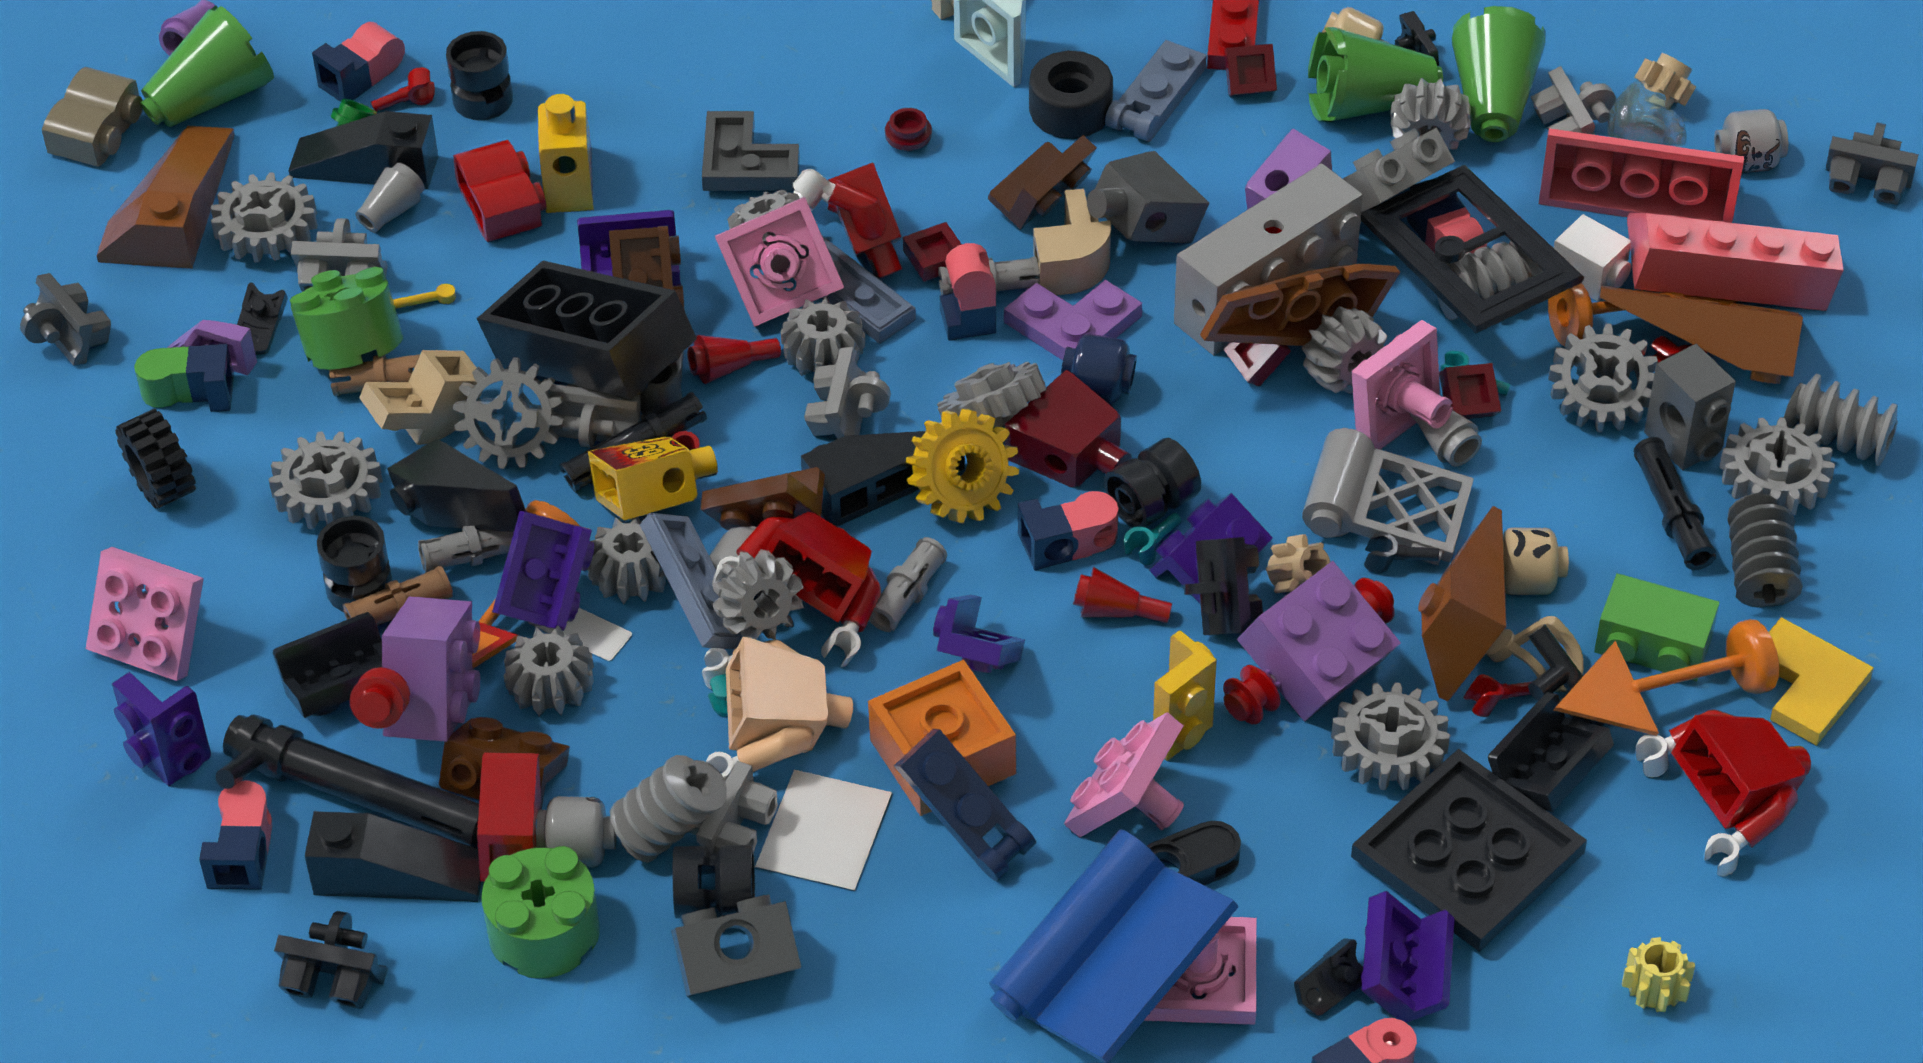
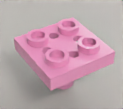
M805 197L715 235V239L754 327L788 313L790 309L804 306L806 299L813 302L844 288ZM766 232H773L776 236L769 235L766 237V241H776V243H772L769 246L765 245L762 240L763 235ZM800 245H806L809 248V254L806 258H799L795 251L797 248L801 255H806L805 249L801 248ZM755 264L761 265V270L764 273L762 275L759 269L755 268L753 273L758 278H754L750 274V268ZM794 278V279L796 280V287H795V289H793V290H791V291L785 290L784 288H786V287H787V288H792V287H793V283H792V282L782 283V282H783V281H788L789 279Z
M1423 320L1416 323L1403 334L1395 337L1392 342L1370 358L1362 361L1351 371L1355 427L1357 431L1369 437L1377 449H1382L1417 423L1410 416V413L1426 422L1432 428L1442 427L1452 413L1453 407L1450 406L1452 401L1440 395L1437 328Z
M115 547L101 551L86 649L175 681L188 675L204 578ZM115 602H119L118 608L120 613L115 608ZM134 637L140 642L139 645L135 643Z
M1166 712L1148 724L1144 720L1140 721L1123 739L1118 741L1114 737L1106 742L1094 758V763L1098 766L1092 777L1085 779L1071 796L1070 802L1075 806L1064 822V825L1080 838L1133 807H1137L1160 830L1169 827L1181 813L1184 803L1166 791L1153 777L1182 730L1183 725Z
M1230 917L1144 1021L1255 1025L1256 918ZM1229 973H1235L1233 976L1228 977ZM1193 993H1195V995L1197 996L1205 994L1206 997L1198 1000L1193 998L1191 995Z

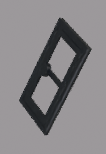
M1466 165L1453 169L1361 213V221L1475 333L1481 332L1584 281V276ZM1460 192L1496 226V228L1466 242L1456 236L1442 237L1435 243L1434 253L1400 219ZM1505 235L1543 272L1483 300L1446 263L1457 262L1464 257L1465 253Z

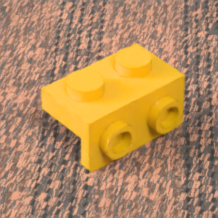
M1180 630L1170 637L1169 672L1155 681L1153 720L1168 712L1183 725L1182 730L1165 757L1166 761L1182 749L1188 750L1194 747L1201 740L1204 733L1213 726L1217 659L1214 658L1211 651L1203 643L1194 642Z

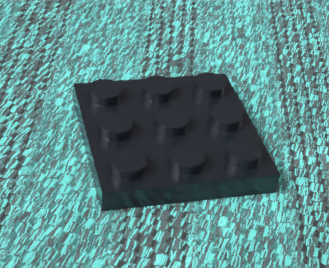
M1457 749L1352 844L1351 858L1427 914L1432 915L1447 910L1454 916V934L1480 952L1585 853L1587 839L1466 753Z

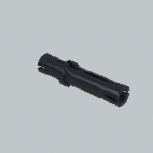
M689 392L685 397L656 413L649 410L641 414V421L567 462L560 463L561 472L563 474L567 473L564 478L570 488L576 493L593 482L588 451L660 437H672L680 431H686L700 422H705L707 415L704 411H699L703 408L702 404L693 392Z
M1649 437L1640 441L1634 447L1633 455L1639 463L1650 486V490L1664 516L1662 526L1666 535L1675 539L1683 556L1684 564L1688 569L1699 570L1709 566L1716 559L1715 553L1717 552L1703 528L1705 520L1700 507L1691 503L1681 478L1667 453L1664 441L1658 437Z

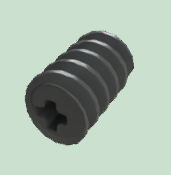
M1755 493L1740 498L1729 508L1727 516L1730 526V549L1733 557L1732 569L1735 574V597L1742 604L1750 607L1778 606L1795 600L1801 594L1803 584L1799 576L1801 566L1798 562L1799 550L1796 546L1797 534L1794 529L1795 518L1792 511L1784 506H1780L1778 500L1771 495Z

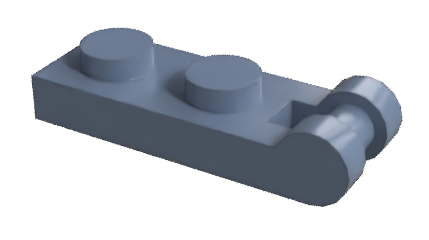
M1165 40L1122 97L1110 104L1105 117V125L1121 131L1123 128L1134 131L1136 138L1150 142L1206 69L1207 55Z

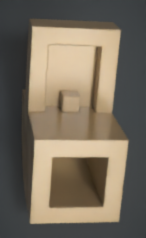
M1084 189L1065 190L1064 225L1033 228V257L1037 258L1039 275H1036V277H1039L1041 286L1055 295L1082 292L1093 287L1104 278L1110 266L1111 221L1099 222L1098 218L1091 216L1087 208Z
M422 350L408 382H366L359 398L381 429L392 431L406 429L417 445L428 444L435 439L440 440L454 432V425L465 418L464 413L453 410V405L457 401H467L468 397L459 390V387L463 382L473 385L477 384L472 374L477 367L464 351Z

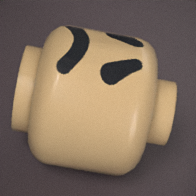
M1508 528L1503 533L1506 594L1548 595L1554 591L1558 577H1567L1569 565L1567 546H1558L1556 535L1551 529Z

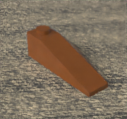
M187 126L108 221L96 255L98 262L192 269L211 212V205H213L234 140V129Z
M1344 265L1310 270L1226 294L1220 299L1200 336L1204 341L1304 346L1312 339L1309 330L1317 329L1321 325L1322 314L1332 317L1339 306L1347 310L1355 307L1359 311L1362 310L1373 317L1400 274V271L1396 266Z
M1601 286L1600 298L1693 345L1697 344L1701 349L1741 369L1750 370L1751 380L1780 384L1781 375L1791 377L1794 375L1803 317L1798 312L1736 303L1726 306L1720 305L1719 302L1691 297H1680L1679 299L1660 293Z
M1492 506L1466 540L1438 583H1432L1427 587L1418 606L1419 612L1422 613V639L1439 698L1447 702L1506 628L1502 510L1495 506Z

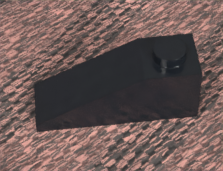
M384 111L301 137L288 170L289 176L303 179L376 184L386 167L392 168L396 163H402L412 169L422 180L425 189H428L438 159L432 115Z
M926 431L844 436L828 444L819 445L810 452L801 455V470L818 467L825 473L821 511L823 517L838 527L920 490L918 486L908 484L907 478L913 475L912 465L906 463V457L913 456L916 448L911 441L912 438H921ZM961 456V460L957 462L959 464L956 467L958 472L965 469V456Z
M439 439L433 440L387 468L394 486L390 490V495L398 510L406 516L412 515L428 526L449 528L475 526L477 530L514 532L519 512H526L516 484Z
M313 812L305 851V861L313 895L478 902L481 886L478 848L369 813Z

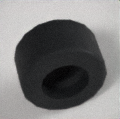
M1067 50L1056 52L1039 60L1031 70L1029 79V112L1033 122L1048 134L1071 139L1080 138L1082 135L1090 136L1105 126L1106 113L1113 102V76L1109 67L1098 57L1081 51Z

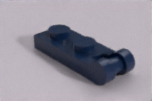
M932 729L894 765L897 771L976 864L994 881H998L1009 870L1007 864L1018 853L1025 855L1036 844V840L1031 832L1015 819L940 729ZM995 827L1003 838L991 848L982 837Z

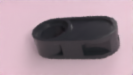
M1212 820L1154 841L1147 845V847L1151 849L1160 861L1174 864L1179 869L1178 873L1205 886L1227 877L1236 870L1239 865L1241 839L1238 832L1231 825L1222 821Z

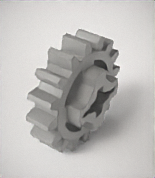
M270 172L266 179L258 181L254 174L249 175L248 184L242 185L237 181H233L231 183L233 192L231 194L219 192L217 195L219 204L211 205L213 218L211 223L214 237L220 240L223 251L233 248L235 258L241 259L247 253L253 254L254 262H260L263 254H270L274 261L279 260V251L286 249L288 252H291L292 241L310 242L309 230L317 229L318 226L313 195H308L307 186L304 183L294 186L293 177L289 175L281 182L276 181L274 173Z
M1611 324L1605 325L1603 334H1596L1594 329L1588 325L1585 326L1582 340L1570 333L1566 339V349L1556 348L1553 358L1555 365L1550 366L1548 380L1554 382L1550 395L1552 399L1564 398L1560 410L1563 416L1573 411L1578 413L1577 426L1582 427L1590 419L1595 421L1597 432H1602L1605 422L1612 421L1618 431L1623 430L1626 416L1635 422H1639L1642 418L1643 407H1649L1654 379L1653 372L1655 371L1658 359L1656 356L1644 357L1648 345L1645 340L1636 344L1629 342L1632 330L1627 328L1619 337L1613 335ZM1574 365L1577 367L1576 374L1579 376L1578 383L1575 385L1571 379V369ZM1633 370L1637 377V387L1635 390L1631 388L1632 381L1629 379L1630 372Z
M514 357L509 365V369H504L498 358L491 361L490 374L477 367L472 372L477 384L473 385L463 382L459 387V390L468 398L467 401H457L453 405V410L465 414V418L457 422L454 427L456 431L468 430L471 436L463 445L465 449L472 448L475 445H479L482 448L479 461L485 462L493 454L498 456L499 468L504 469L510 457H515L520 468L525 467L528 461V452L541 459L546 454L541 442L545 441L555 444L559 436L550 428L551 425H562L564 422L563 415L553 412V408L564 401L563 395L550 396L548 390L555 380L553 377H550L542 382L536 378L539 365L534 364L525 372L521 370L520 358ZM503 380L499 395L493 399L479 398L481 392L487 386ZM524 384L534 391L541 405L530 402L523 393ZM512 392L511 402H513V409L516 412L522 413V416L517 417L507 431L505 415L497 413V409H501L506 404ZM478 421L488 424L495 433V441H492L483 433ZM525 427L540 428L531 440L515 445L517 434Z
M1010 362L1002 365L991 363L978 368L971 375L957 380L954 383L957 391L943 396L944 400L937 403V409L940 416L943 411L947 410L956 412L958 417L962 409L973 410L977 412V417L981 414L994 417L995 423L993 428L1002 427L1022 408L1028 406V401L1041 397L1040 393L1047 388L1037 363L1030 365L1029 362H1025L1017 367L1015 364H1010Z
M1782 417L1778 419L1776 426H1770L1764 418H1758L1756 429L1743 423L1740 425L1738 435L1729 434L1720 462V469L1724 470L1722 483L1724 485H1734L1732 491L1734 499L1755 493L1771 495L1778 500L1780 506L1786 507L1792 511L1793 515H1796L1798 504L1801 503L1804 507L1811 510L1815 507L1817 497L1825 499L1835 469V464L1830 462L1833 451L1829 447H1820L1822 435L1819 433L1809 437L1804 434L1806 425L1803 423L1796 425L1792 429L1787 427V422Z
M322 431L317 432L316 441L311 443L303 437L297 438L299 448L295 451L283 448L281 450L283 462L277 461L271 464L273 477L269 478V484L278 512L287 511L289 522L293 524L303 517L306 518L308 529H314L319 521H326L328 525L338 518L353 516V512L357 509L368 513L371 510L369 498H380L381 495L379 483L383 482L380 463L376 461L374 449H364L362 439L359 437L351 440L349 443L345 442L344 432L339 431L333 440H326Z
M1395 682L1391 692H1384L1378 683H1373L1371 695L1366 696L1363 692L1356 689L1353 691L1352 704L1347 702L1339 704L1338 717L1333 718L1331 738L1334 739L1332 752L1334 756H1343L1342 770L1344 772H1349L1356 768L1360 770L1359 783L1365 784L1371 777L1379 779L1380 790H1386L1390 781L1397 780L1399 786L1406 790L1409 789L1410 777L1414 776L1422 782L1429 776L1430 768L1435 770L1443 763L1444 754H1448L1450 734L1447 733L1448 717L1437 716L1439 703L1436 700L1423 704L1421 702L1422 690L1418 688L1409 695L1402 694L1401 683Z

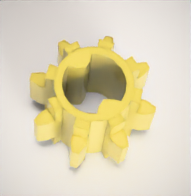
M1661 937L1651 938L1650 943L1647 945L1642 942L1638 949L1633 947L1629 949L1622 987L1629 988L1630 996H1636V1005L1643 1009L1647 1006L1655 1008L1656 1012H1666L1668 1005L1671 1004L1675 1007L1679 1001L1686 1002L1688 1000L1691 987L1689 982L1693 979L1695 963L1688 961L1687 953H1681L1680 944L1673 940L1671 943L1661 941Z

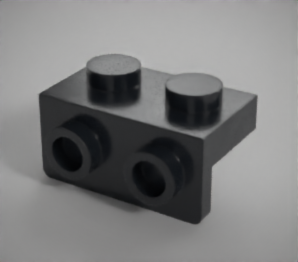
M362 613L275 648L273 650V657L286 696L304 718L311 715L322 716L335 711L341 703L350 700L351 691L361 676L373 668L382 667V640L371 613Z
M1547 692L1489 753L1488 761L1492 773L1544 810L1553 812L1614 746V742L1609 728L1565 717L1564 713L1554 711L1555 707L1561 702L1559 695Z

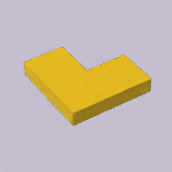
M1781 617L1771 628L1769 634L1773 639L1778 654L1779 677L1792 683V685L1772 708L1770 720L1817 746L1871 680L1874 667Z

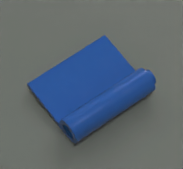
M1120 829L989 982L990 987L995 992L990 1000L1010 1019L1017 1021L1022 1015L1100 1061L1109 1063L1239 906L1233 899L1166 867L1142 841L1127 831Z

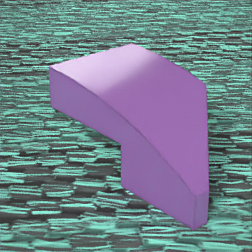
M202 320L167 347L228 344L233 371L247 376L257 363L250 328L231 323Z

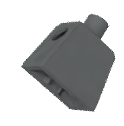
M1156 151L1110 161L1104 167L1096 188L1087 197V208L1091 216L1094 218H1106L1127 239L1139 242L1191 243L1210 204Z

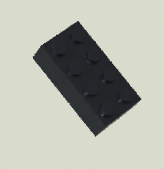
M544 260L476 318L495 358L500 360L503 367L509 368L514 357L520 358L522 371L527 372L530 367L537 364L539 365L538 376L553 377L557 381L630 400L642 393L650 381L668 365L676 362L680 358L681 353L697 339L675 290Z

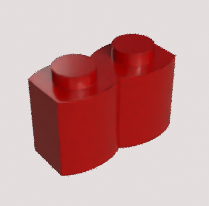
M504 140L453 155L457 184L466 204L472 210L483 238L487 242L542 226L540 211L547 209L545 195L539 182L531 183L529 179L530 169L523 151L516 152L510 141Z

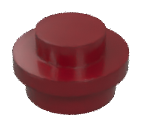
M902 108L895 111L885 126L887 142L899 150L913 151L927 145L932 137L930 122L922 111L915 108Z

